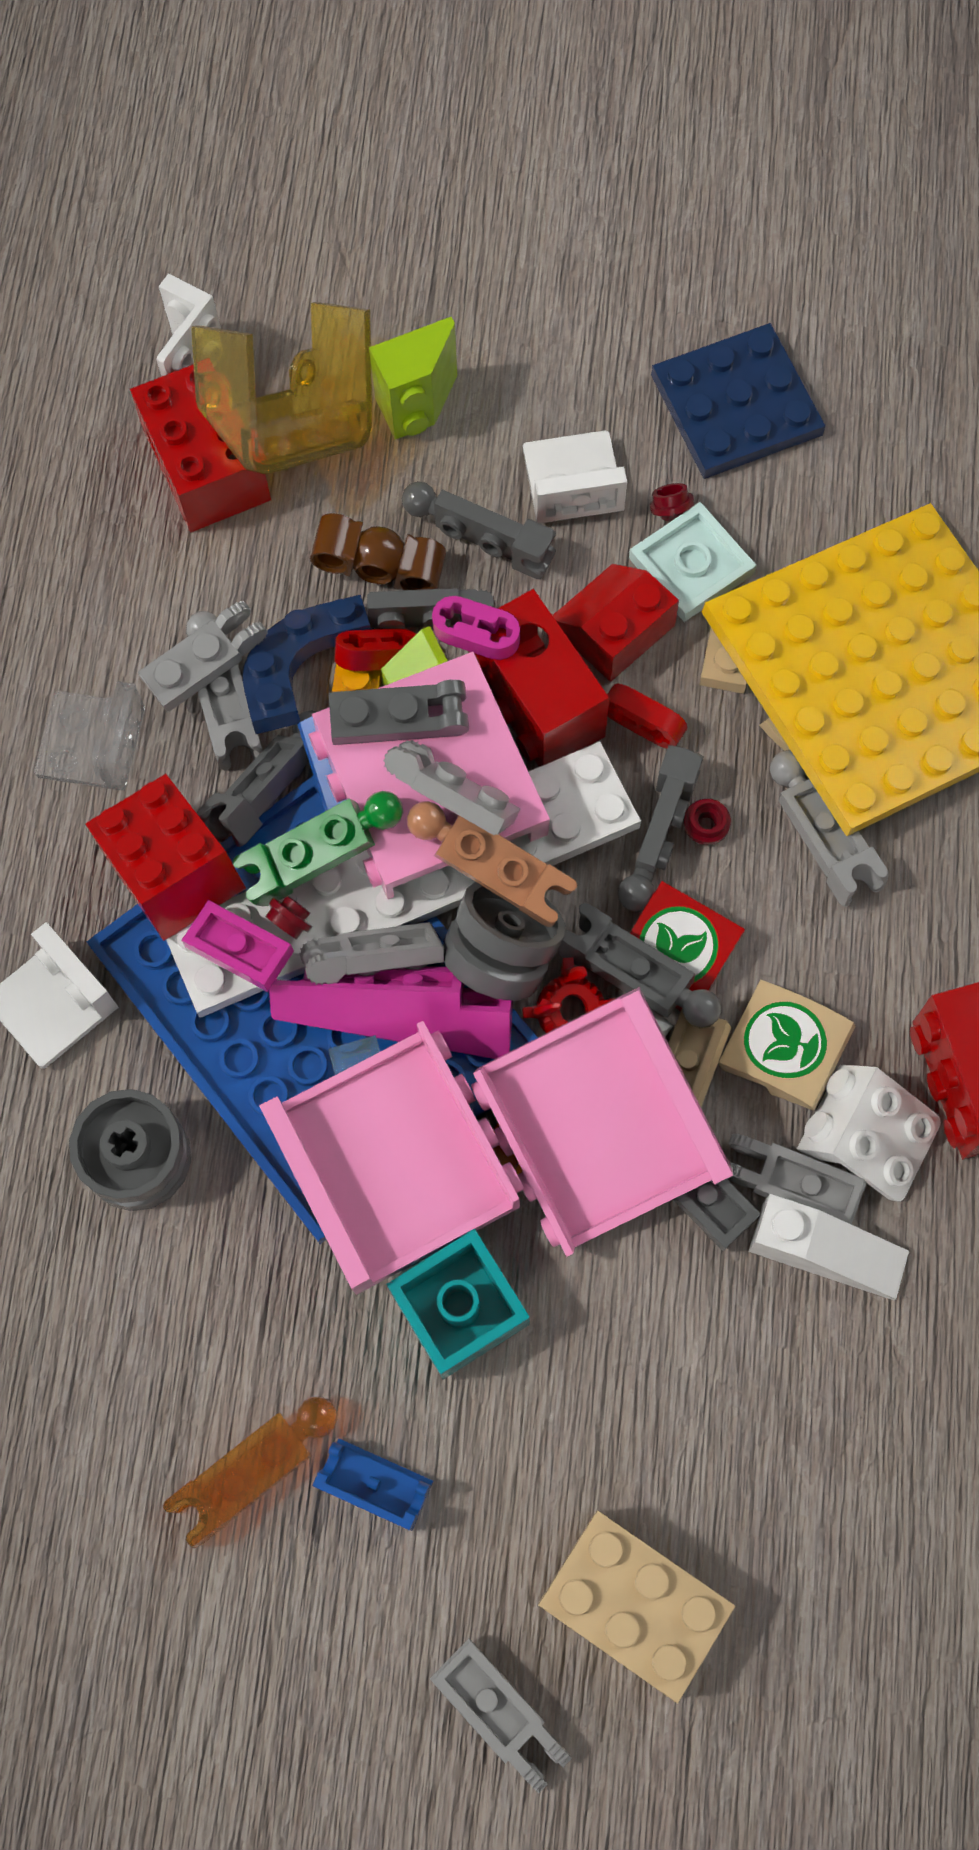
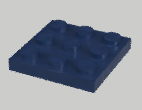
M771 323L652 365L651 376L703 479L823 436L825 424Z

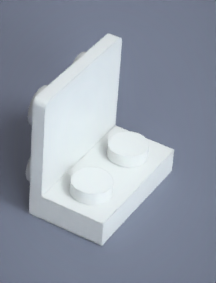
M168 273L159 285V290L173 335L156 359L161 377L210 357H213L216 366H218L224 357L226 347L213 296Z
M608 431L538 440L523 444L524 459L537 523L624 511L627 479L624 466L616 467Z
M47 922L31 934L41 949L35 953V956L0 983V1021L42 1069L47 1068L119 1008L106 989Z

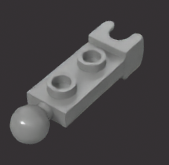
M199 611L191 615L186 625L187 636H190L212 619L216 621L217 617L208 611ZM237 663L198 691L218 765L222 770L230 769V752L234 747L246 746L250 749L254 760L263 751L259 735H255L244 692L243 680Z
M791 750L779 752L770 763V773L772 779L778 785L789 787V789L780 793L779 802L826 875V883L840 905L843 907L850 906L852 896L857 889L855 879L864 881L873 892L881 891L888 881V870L873 847L869 848L859 831L846 837L810 779L806 780V773Z

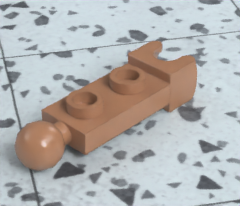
M422 801L415 804L409 810L407 826L416 838L421 840L437 838L442 842L434 855L436 858L516 906L521 912L544 926L552 927L558 919L557 912L551 909L545 902V892L547 890H555L563 895H568L578 886L576 880L550 864L547 865L499 834L494 836L461 816H458L455 823L451 825L446 821L443 809L436 803Z

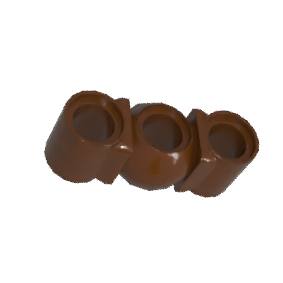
M329 513L322 515L310 555V561L316 568L328 573L344 574L349 577L353 568L361 579L370 583L386 584L395 580L394 589H438L446 556V548L438 541L426 537H413L407 534L404 543L396 532L386 527L374 526L361 532L363 522L354 521L342 514Z

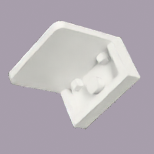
M839 1065L837 1071L830 1077L827 1083V1091L815 1114L806 1123L805 1133L797 1150L815 1160L841 1163L855 1175L867 1181V1184L887 1199L902 1201L941 1124L940 1117L878 1067Z

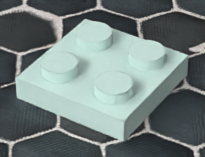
M701 502L632 547L629 551V559L637 569L647 570L679 599L677 615L683 622H686L702 611L705 602L731 591L754 575L757 566Z

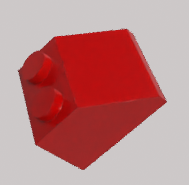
M611 564L552 616L575 649L611 682L675 626L679 599L647 570Z

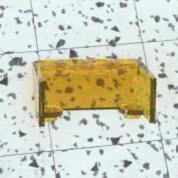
M321 302L311 303L312 348L298 352L293 358L289 367L290 389L256 397L253 334L200 325L191 327L195 394L198 409L248 471L270 474L361 448L368 441L372 431V379L369 347H371L370 309Z

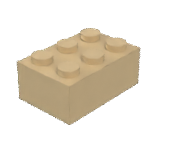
M598 1510L590 1519L538 1603V1606L677 1704L735 1608V1605Z

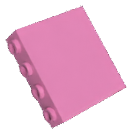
M474 652L378 688L435 685L450 679L463 681L466 687V700L462 702V710L468 715L469 731L459 736L409 739L408 741H418L419 745L424 744L431 748L435 762H449L460 767L466 772L467 779L480 786H491L501 790L509 797L508 802L520 808L514 824L499 833L500 836L511 841L527 834L530 842L548 835L550 818ZM443 705L428 706L429 717L442 715ZM330 707L313 713L312 717L316 731L308 735L318 760L327 758L333 773L326 777L336 802L338 803L350 798L357 802L360 811H362L367 799L373 793L379 791H390L396 794L402 802L403 815L401 821L394 828L382 830L373 827L369 829L375 846L367 849L370 858L363 860V865L372 887L375 888L382 885L387 899L394 897V887L449 866L434 856L442 844L437 838L432 840L416 838L407 826L409 810L415 804L422 801L436 802L397 779L395 774L391 775L389 771L387 772V768L384 767L385 762L383 760L385 759L384 755L388 753L387 751L395 746L399 747L401 743L407 740L333 745ZM436 803L443 809L446 821L453 825L459 815Z
M640 987L479 1067L473 1073L477 1082L471 1084V1087L479 1105L484 1111L492 1109L500 1127L494 1129L499 1144L507 1157L514 1154L523 1170L522 1173L518 1174L524 1188L523 1192L530 1202L538 1200L546 1216L540 1220L544 1233L553 1247L561 1245L566 1257L574 1253L575 1247L711 1180L715 1185L733 1176L731 1165Z
M424 1021L417 1023L418 1032L285 1102L281 1103L277 1096L259 1105L351 1289L356 1295L438 1252L471 1230L475 1229L477 1231L520 1208V1200L517 1193L524 1190L515 1169L510 1162L501 1166L492 1149L500 1144L490 1123L486 1118L477 1121L469 1106L470 1103L476 1101L469 1084L463 1074L453 1077L445 1062L452 1058V1055L439 1030L430 1034Z

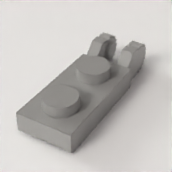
M244 601L236 602L230 608H226L219 614L216 621L212 619L138 671L142 681L166 712H170L242 661L241 657L266 638L268 630L261 622L253 623L237 633L232 642L226 637L228 633L237 628L239 624H243L250 617L251 609Z
M407 740L401 743L399 747L395 746L388 750V753L384 755V767L387 768V772L389 771L391 775L395 774L397 779L408 784L415 791L494 836L514 824L520 808L508 802L509 797L504 792L491 786H480L467 779L466 772L452 763L435 762L431 748L424 744L419 745L418 741Z
M430 922L337 934V936L318 938L317 941L313 939L303 944V947L300 948L301 953H299L302 964H305L308 979L311 980V983L315 982L316 985L318 983L323 985L325 982L327 984L337 983L345 974L369 976L378 973L380 970L403 967L407 969H420L428 964L444 962V947Z
M732 1134L728 1144L732 1149L740 1154L765 1160L760 1174L745 1169L738 1164L729 1163L733 1176L727 1178V1180L743 1187L753 1188L754 1193L766 1198L769 1194H773L821 1210L852 1225L867 1181L778 1144L772 1143L770 1146L748 1136Z
M470 1638L430 1678L434 1685L505 1764L509 1761L537 1793H540L548 1785L544 1780V1775L535 1764L530 1763L518 1751L532 1735L544 1747L546 1754L563 1768L572 1759L569 1753L543 1726L545 1722Z

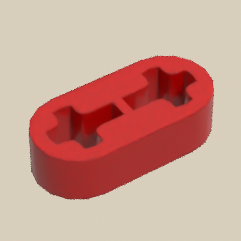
M406 629L352 630L342 632L336 637L335 663L339 667L350 671L381 670L416 633Z
M613 684L607 693L609 696L608 717L662 748L667 749L669 745L677 746L688 729L687 723L679 714L627 685Z

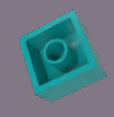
M475 1229L386 1284L443 1380L530 1325V1316Z

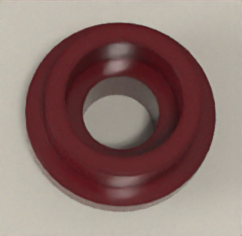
M683 483L663 485L652 492L653 501L650 503V510L653 515L661 516L662 520L672 521L694 506V496L688 492L687 485Z
M700 799L692 803L686 810L683 822L684 829L687 835L699 844H716L727 836L731 826V816L728 809L719 801ZM702 818H710L714 821L715 827L704 829L699 825L698 821Z
M288 895L282 902L274 897L269 902L272 908L265 917L297 940L303 931L308 933L313 927L306 921L310 912Z

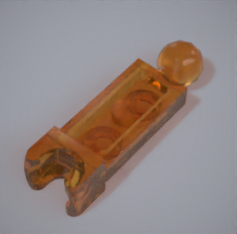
M321 1396L310 1397L304 1400L298 1408L296 1421L291 1425L280 1412L195 1478L194 1481H189L163 1503V1509L166 1512L177 1514L190 1506H194L199 1513L198 1524L186 1536L187 1543L192 1548H198L227 1526L232 1519L309 1459L312 1454L306 1448L303 1441L308 1437L313 1439L322 1438L330 1434L335 1428L337 1411L333 1403Z

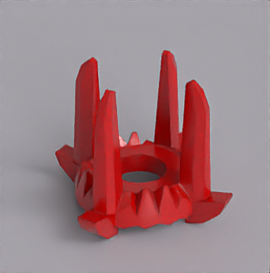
M573 957L563 958L561 976L551 980L544 986L538 997L537 1006L523 1007L522 1013L523 1018H537L541 1028L547 1034L568 1023L560 1013L561 1002L566 996L573 995L580 998L585 1005V1014L616 998L604 1000L600 990L585 978L587 976L586 968L584 966L574 967Z

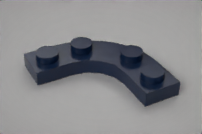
M361 594L289 612L284 619L268 629L266 638L250 651L243 670V687L255 735L299 724L300 718L293 695V677L304 661L316 653L335 647L336 637L342 632L371 630Z

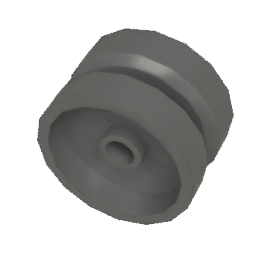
M474 882L466 889L458 907L456 919L451 922L443 940L445 965L459 981L481 994L495 999L513 1001L528 998L539 989L548 971L549 961L556 955L564 939L565 922L559 910L545 897L546 904L558 914V919L552 927L542 925L521 912L516 906Z
M134 1089L111 1091L90 1102L77 1117L69 1138L70 1161L79 1179L110 1206L128 1211L152 1209L170 1199L185 1182L191 1164L190 1140L179 1120L174 1116L169 1107L154 1095ZM137 1146L134 1153L128 1151L131 1147Z

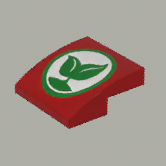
M661 881L630 934L694 972V982L689 988L691 991L700 989L710 991L722 968L742 938L745 929ZM678 1005L675 1007L679 1011L682 1010Z

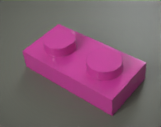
M209 900L181 940L185 948L267 992L294 952L290 943Z

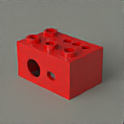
M213 357L130 389L143 431L190 533L271 501L263 462Z
M534 588L497 608L512 614L517 619L520 627L519 647L513 655L501 660L491 659L475 654V657L506 724L510 723L518 735L516 742L528 762L535 760L538 766L541 767L603 739L606 735L609 696ZM538 627L542 628L548 635L549 645L547 649L538 636ZM499 628L495 634H491V641L499 642L501 637H506V629Z

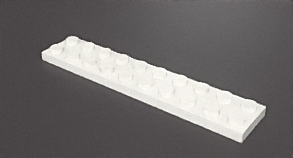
M601 742L529 771V775L550 818L548 835L530 842L526 834L510 842L547 865L553 866L640 828L641 820ZM367 850L298 886L293 889L292 894L288 895L310 912L306 921L313 926L308 933L303 931L297 940L265 917L272 908L271 905L257 906L251 903L246 897V892L232 897L220 906L292 945L294 952L276 978L278 980H289L304 973L305 964H302L299 953H301L300 948L307 941H312L313 939L317 941L318 938L337 936V934L419 924L458 907L466 889L475 881L453 867L446 866L394 887V897L387 899L382 885L373 888L363 865V860L370 858ZM193 923L166 939L200 1018L264 991L185 948L181 940Z

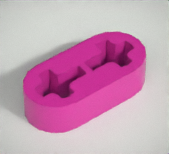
M459 596L445 597L438 601L433 608L432 622L434 633L440 641L448 645L497 660L510 657L519 647V623L512 614ZM454 613L461 615L462 622H456L453 628L446 626V619H451ZM499 628L506 629V637H501L499 642L491 641V634H495Z

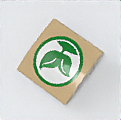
M760 979L718 1063L722 1070L766 1086L771 1095L815 1111L856 1026L853 1021L819 1003Z

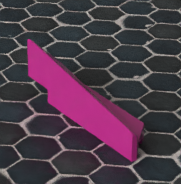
M426 966L420 969H407L403 967L380 970L378 973L369 976L345 974L337 983L327 984L325 982L323 985L321 983L317 985L315 982L311 983L304 970V978L302 980L276 979L269 989L271 1016L275 1020L397 1042L418 1032L417 1023L424 1021L430 1034L439 1030L450 1051L497 1059L510 1052L513 1000L495 999L476 992L471 988H464L465 984L459 981L447 967Z

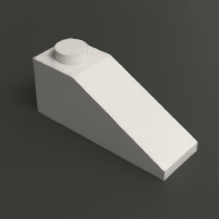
M773 1194L768 1195L762 1204L761 1215L758 1218L748 1252L891 1300H896L909 1254L908 1250L821 1210Z

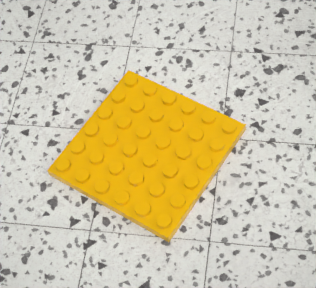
M931 503L704 603L701 611L846 837L979 772V571Z

